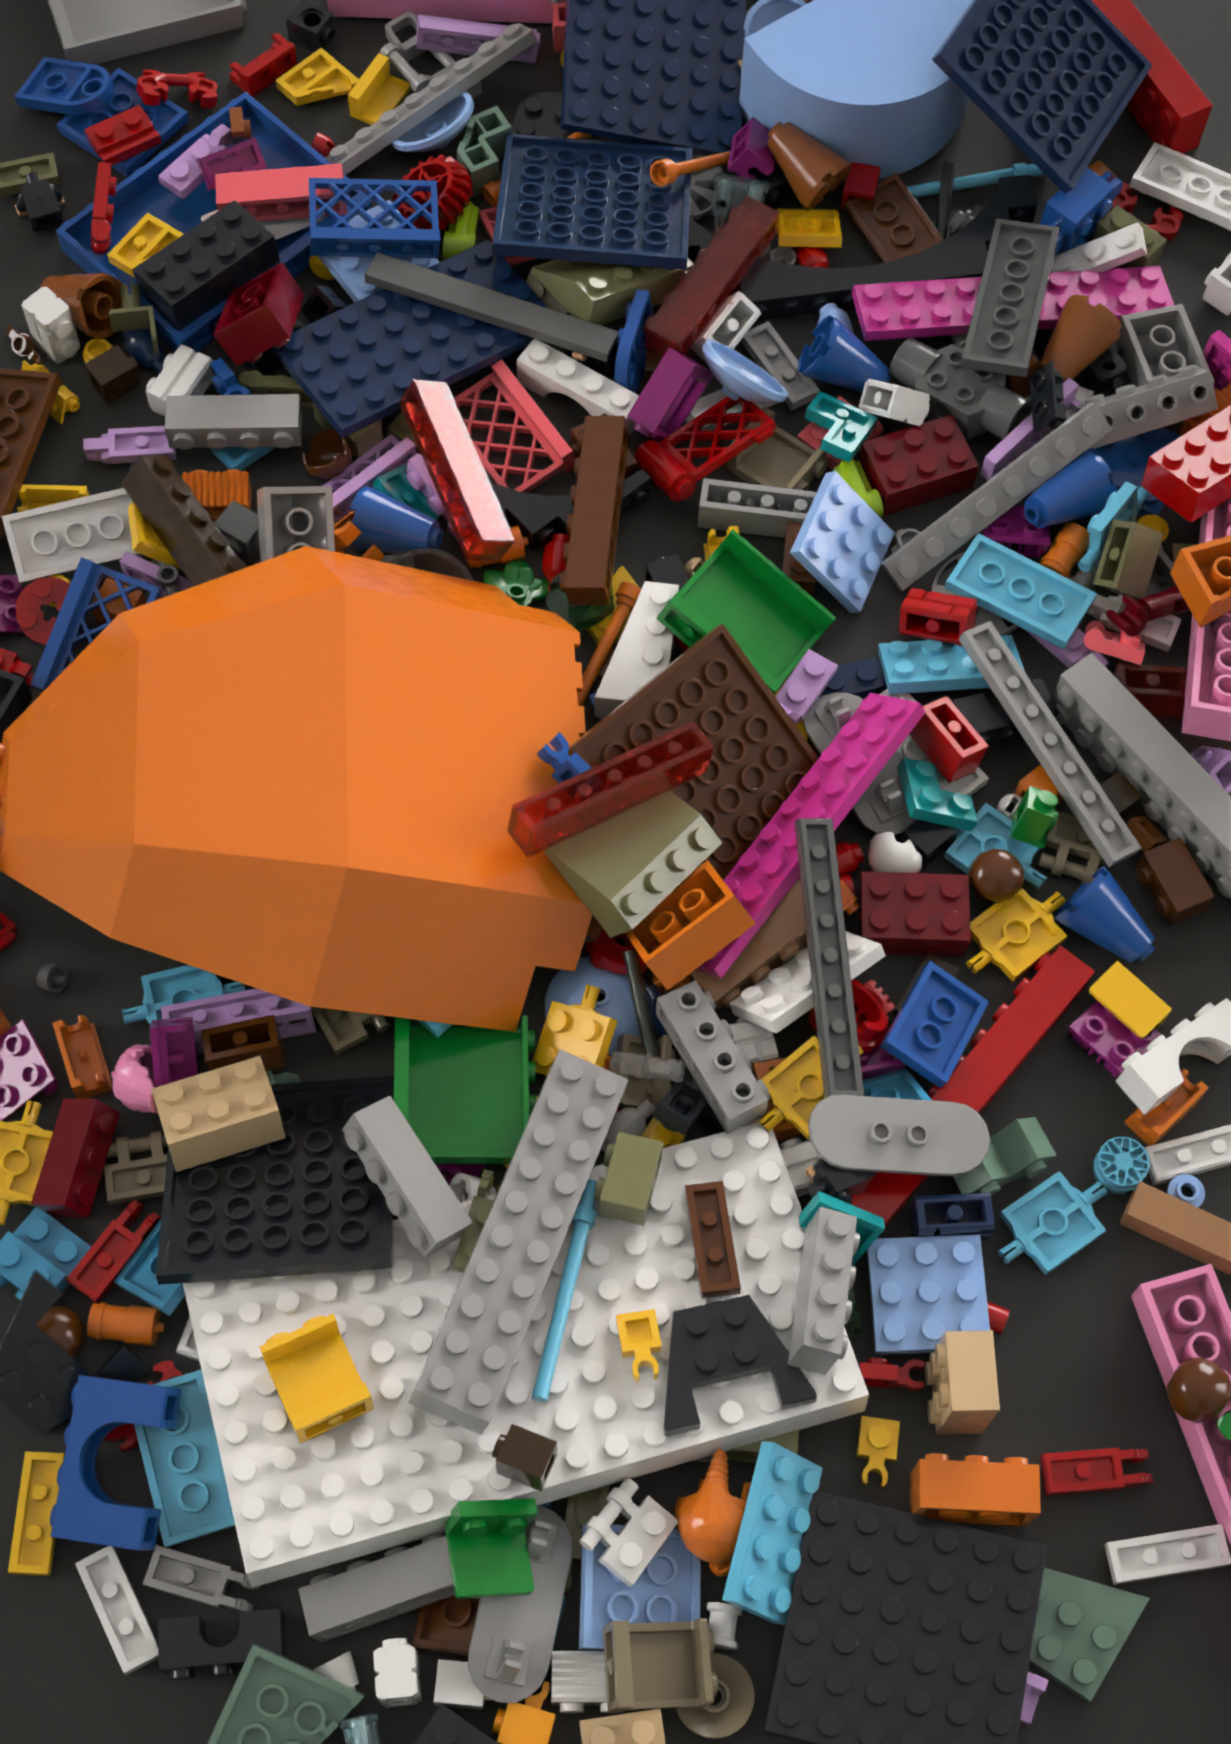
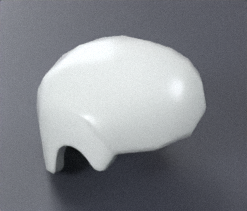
M884 832L875 835L870 841L868 859L872 872L918 873L921 870L922 856L916 852L911 840L908 839L905 843H899L892 832Z

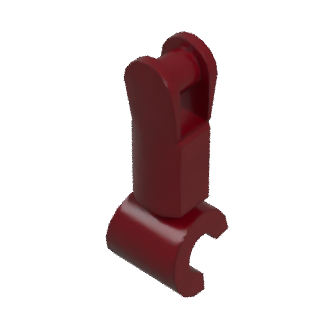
M1177 585L1164 591L1139 598L1138 601L1129 595H1123L1122 602L1126 604L1125 609L1120 613L1108 610L1106 611V616L1124 633L1132 637L1141 633L1148 621L1174 613L1188 612L1190 609Z

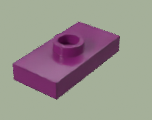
M255 137L196 160L208 191L216 188L215 174L257 171L267 168Z

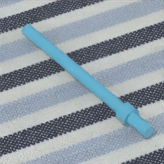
M1025 162L1012 164L1011 168L954 178L952 191L998 183L999 178L1028 174L1030 177L1044 175V173L1034 163L1026 165ZM941 181L909 186L908 189L915 198L940 193Z
M591 1179L587 1181L580 1204L577 1206L571 1221L574 1229L532 1394V1399L544 1403L548 1400L589 1229L594 1228L597 1211L594 1209L596 1204L594 1193L597 1181Z

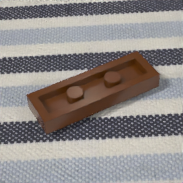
M723 1181L685 1185L684 1193L701 1299L740 1294L741 1286Z

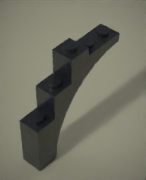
M457 457L435 471L461 502L460 507L476 525L474 531L471 532L475 537L494 533L495 530L504 529L507 526H518L522 537L528 538L529 545L527 546L534 552L540 546H545L552 541L554 534L559 533L570 536L567 530L568 514H573L574 506L571 503V495L544 496L519 492L498 485L477 474ZM643 469L624 480L619 522L631 509L641 507L650 496L651 477Z

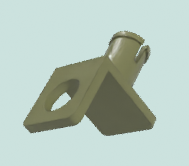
M130 283L132 295L128 293L127 284L122 285L119 288L122 308L109 310L112 331L150 329L154 354H159L153 306H141V290L137 284Z

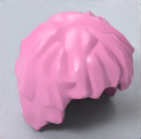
M147 1044L133 1045L127 1048L120 1056L115 1070L111 1072L114 1096L121 1100L130 1110L158 1114L151 1090L155 1088L151 1046Z

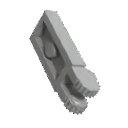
M158 1545L155 1546L142 1584L144 1587L219 1609L223 1606L239 1612L252 1611L254 1605L241 1598L235 1599L225 1596L229 1581L251 1590H259L260 1586L252 1588L247 1575L233 1571V1568Z

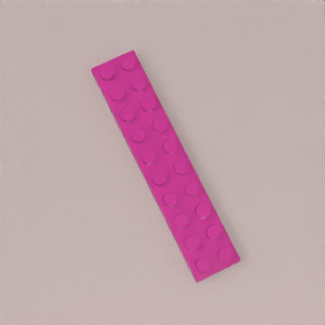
M1160 266L1113 268L1104 272H1094L1091 270L1083 272H1050L1038 329L1055 328L1065 302L1070 296L1075 294L1090 297L1087 303L1095 307L1100 302L1117 317L1119 322L1123 315L1173 306L1174 302ZM982 277L853 285L852 297L864 341L968 334Z
M869 693L861 702L858 709L851 716V719L843 725L837 736L822 752L819 759L801 779L798 786L787 800L782 803L780 809L761 830L759 836L723 880L756 924L695 970L718 978L724 976L800 877L794 824L798 818L833 819L835 831L926 713L919 702Z

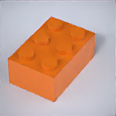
M707 860L696 868L633 930L625 932L645 964L663 986L669 990L675 984L684 980L688 974L704 962L713 958L716 953L733 940L741 937L756 923Z
M926 1454L925 1459H919L910 1473V1513L951 1523L1027 1527L1041 1514L1040 1465L1028 1464V1459L1022 1457H1008L1004 1459V1463L989 1462V1458L982 1455L965 1456V1461L949 1460V1455Z

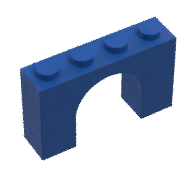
M79 1375L78 1383L74 1386L71 1395V1403L73 1405L71 1423L68 1424L64 1434L66 1451L64 1463L60 1466L57 1474L59 1491L57 1502L50 1514V1525L52 1526L50 1537L138 1551L155 1549L161 1509L124 1504L110 1498L103 1491L97 1480L95 1461L98 1449L104 1438L119 1426L131 1423L175 1429L181 1389Z

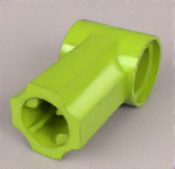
M471 201V205L463 209L464 215L458 216L455 219V224L450 223L449 231L444 233L443 260L477 245L476 233L479 207L473 205Z
M852 458L850 462L842 461L838 466L834 467L833 471H836L872 510L882 518L884 511L880 494L876 489H871L860 461H855Z

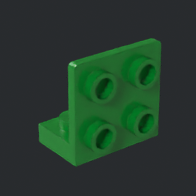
M535 1498L458 1501L451 1510V1516L445 1522V1531L454 1593L457 1599L530 1595L534 1591L525 1529L538 1514Z

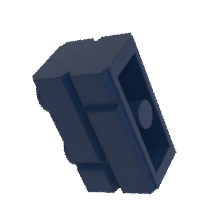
M990 1193L915 1196L910 1207L913 1237L980 1235L981 1241L989 1240L995 1230Z

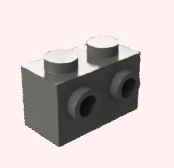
M232 501L214 524L227 537L230 546L238 557L249 567L260 563L258 514Z

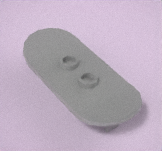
M834 692L819 697L804 718V727L820 756L840 732L843 725L851 719V716L863 701L862 698L850 693ZM897 750L852 808L864 827L876 834L892 832L894 835L900 834L917 820L909 817L897 767L902 757Z
M831 1095L816 1104L810 1113L808 1124L810 1141L817 1154L829 1165L844 1170L957 1176L969 1173L978 1167L988 1154L990 1144L987 1124L980 1114L965 1104L947 1101Z
M537 1505L538 1514L525 1529L534 1591L530 1595L480 1598L468 1651V1669L473 1683L480 1692L496 1702L515 1703L530 1697L541 1686L550 1664L571 1562L572 1536L566 1523L554 1511L541 1505Z

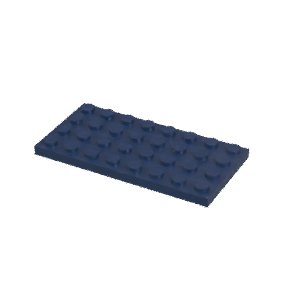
M489 240L427 268L548 308L502 255L492 254V244ZM383 289L292 332L288 343L278 349H275L274 346L271 348L274 355L338 434L344 438L526 348L534 338Z

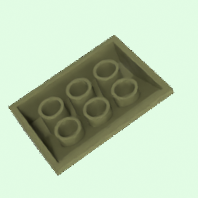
M554 259L532 267L531 273L573 317L602 326L626 317L628 302H633L637 289L649 291L652 307L686 295L694 264L687 259L686 270H668L660 267H634L622 264L604 265L597 262H570L568 260Z
M638 766L544 852L609 937L612 938L633 930L708 858L722 842L700 813Z

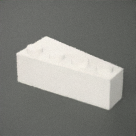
M644 582L595 695L594 717L605 718L670 664L674 634L659 622L656 617L672 597L679 592V585Z

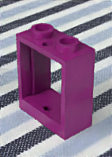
M668 348L627 417L636 422L633 428L659 442L662 438H666L681 428L713 378V374L691 358Z

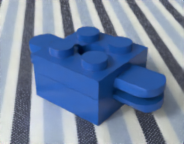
M1086 167L1072 190L1066 194L1059 190L1046 202L1040 224L1060 227L1054 256L1083 245L1092 236L1094 237L1097 224L1110 211L1113 205L1112 201L1118 196L1123 187L1122 180L1119 178L1113 180L1114 175L1109 171H1106L1100 177Z

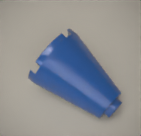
M832 316L824 318L813 330L811 335L816 338L811 346L805 344L798 362V371L805 377L863 393L865 382L868 379L886 383L890 382L889 368L839 319Z
M1083 452L1045 481L1026 499L1024 504L1026 519L1034 526L1044 528L1091 517L1095 514L1099 515L1105 508L1111 493L1117 492L1116 483L1111 485L1108 477L1112 473L1109 466L1100 456L1093 452Z
M362 487L352 501L350 509L355 510V514L351 522L362 533L348 546L350 550L357 553H365L374 544L382 553L431 554L435 548L438 549L442 544L444 532L443 529H440V524L437 520L376 488Z
M1104 866L1100 867L1091 875L1094 880L1091 883L1082 884L1059 909V914L1054 918L1060 924L1128 963H1132L1135 960L1142 963L1154 951L1155 947L1151 943L1155 937L1111 873Z

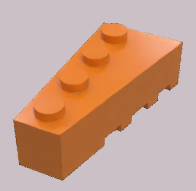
M1231 535L1180 549L1170 572L1200 628L1231 611Z

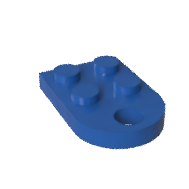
M44 57L14 98L19 107L67 115H82L103 106L112 96L114 87L108 71L102 66Z
M636 290L633 302H628L625 327L619 329L617 337L618 350L615 362V383L633 393L637 392L646 365L647 344H653L657 332L649 291Z

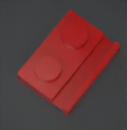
M140 104L84 129L87 140L99 158L105 163H111V166L162 143L160 134L156 132L154 125Z

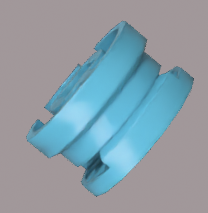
M1117 1136L1109 1139L1096 1154L1092 1164L1093 1175L1096 1181H1100L1108 1192L1125 1194L1134 1190L1137 1184L1146 1177L1150 1167L1149 1156L1145 1148L1138 1141L1129 1137Z

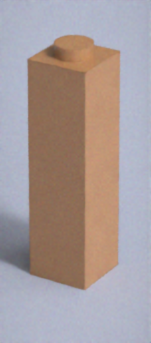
M1140 1181L1131 1193L1119 1224L1206 1265L1212 1264L1213 1268L1231 1276V1222Z

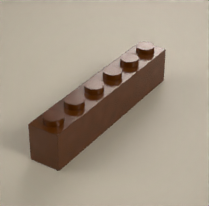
M585 416L584 429H580L578 432V446L581 450V455L575 458L574 463L575 476L578 477L577 485H572L571 503L574 506L573 514H568L567 530L568 534H570V541L564 543L563 549L564 562L567 563L566 571H561L560 590L566 593L569 605H610L630 436L625 416Z

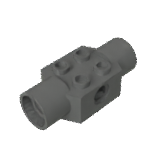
M908 338L901 344L890 364V378L910 389L928 393L930 400L929 412L926 417L934 420L952 414L965 439L969 440L986 432L1004 439L1032 413V401L1006 388V374L961 368L964 349L951 344L935 350L914 338Z

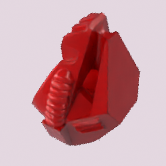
M852 979L858 1045L863 1050V1053H871L872 1050L876 1049L883 1042L889 1027V1017L886 1014L894 1009L895 1005L890 1001V997L884 994L882 987L877 988V983L874 980H870L862 985L860 981ZM815 1007L809 1010V1023L817 1034Z

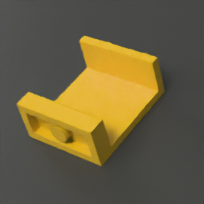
M334 1314L326 1317L323 1315L315 1316L307 1320L303 1327L290 1333H277L271 1336L266 1341V1344L259 1346L265 1365L300 1444L374 1410L371 1394L365 1382L362 1383L341 1337Z

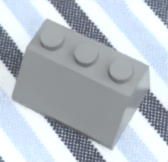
M332 486L262 487L257 490L260 562L304 546L335 552Z

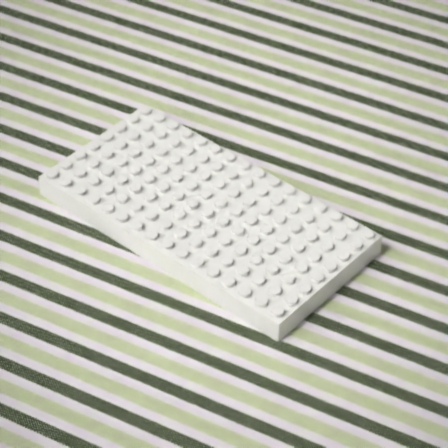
M759 1123L741 1127L729 1134L721 1132L663 1148L662 1161L644 1226L600 1216L599 1201H596L594 1209L597 1211L594 1228L589 1229L548 1400L543 1403L533 1400L532 1394L574 1225L570 1223L494 1414L482 1435L408 1403L463 1274L453 1270V1263L461 1237L424 1258L419 1249L410 1243L406 1229L400 1219L393 1220L392 1268L183 1283L245 1572L251 1587L253 1588L423 1539L435 1533L446 1532L445 1522L451 1516V1510L458 1501L535 1498L537 1506L624 1481L626 1478L631 1479L711 1456L718 1449L728 1451L770 1437L865 1411L869 1393L848 1338V1346L842 1360L838 1359L826 1375L801 1369L816 1392V1402L781 1410L771 1372L768 1371L693 1388L692 1393L700 1419V1429L670 1436L664 1435L673 1311L750 1295L788 1352L790 1351L805 1228L799 1226V1214L802 1212L773 1129L768 1133L764 1126L762 1127ZM603 1164L594 1166L589 1179L598 1181L599 1177L605 1179L608 1167L603 1166ZM723 1181L741 1291L740 1294L701 1299L684 1190L685 1185ZM497 1193L489 1194L487 1199L494 1200ZM473 1199L460 1202L467 1214H469ZM655 1309L662 1349L661 1352L651 1353V1355L658 1363V1378L654 1380L652 1369L648 1366H642L638 1370L639 1382L636 1383L632 1376L634 1356L622 1358L616 1315ZM334 1314L341 1337L362 1383L365 1382L371 1394L374 1410L300 1444L265 1365L259 1346L266 1344V1341L277 1333H290L303 1327L307 1320L315 1316L323 1315L326 1317ZM844 1327V1335L848 1336ZM512 1424L557 1441L558 1455L542 1492L497 1474L496 1458L492 1457V1453L501 1434L507 1436Z

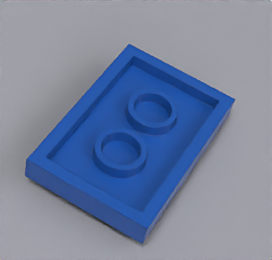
M929 961L922 968L880 1047L941 1088L948 1082L989 1001L932 961Z

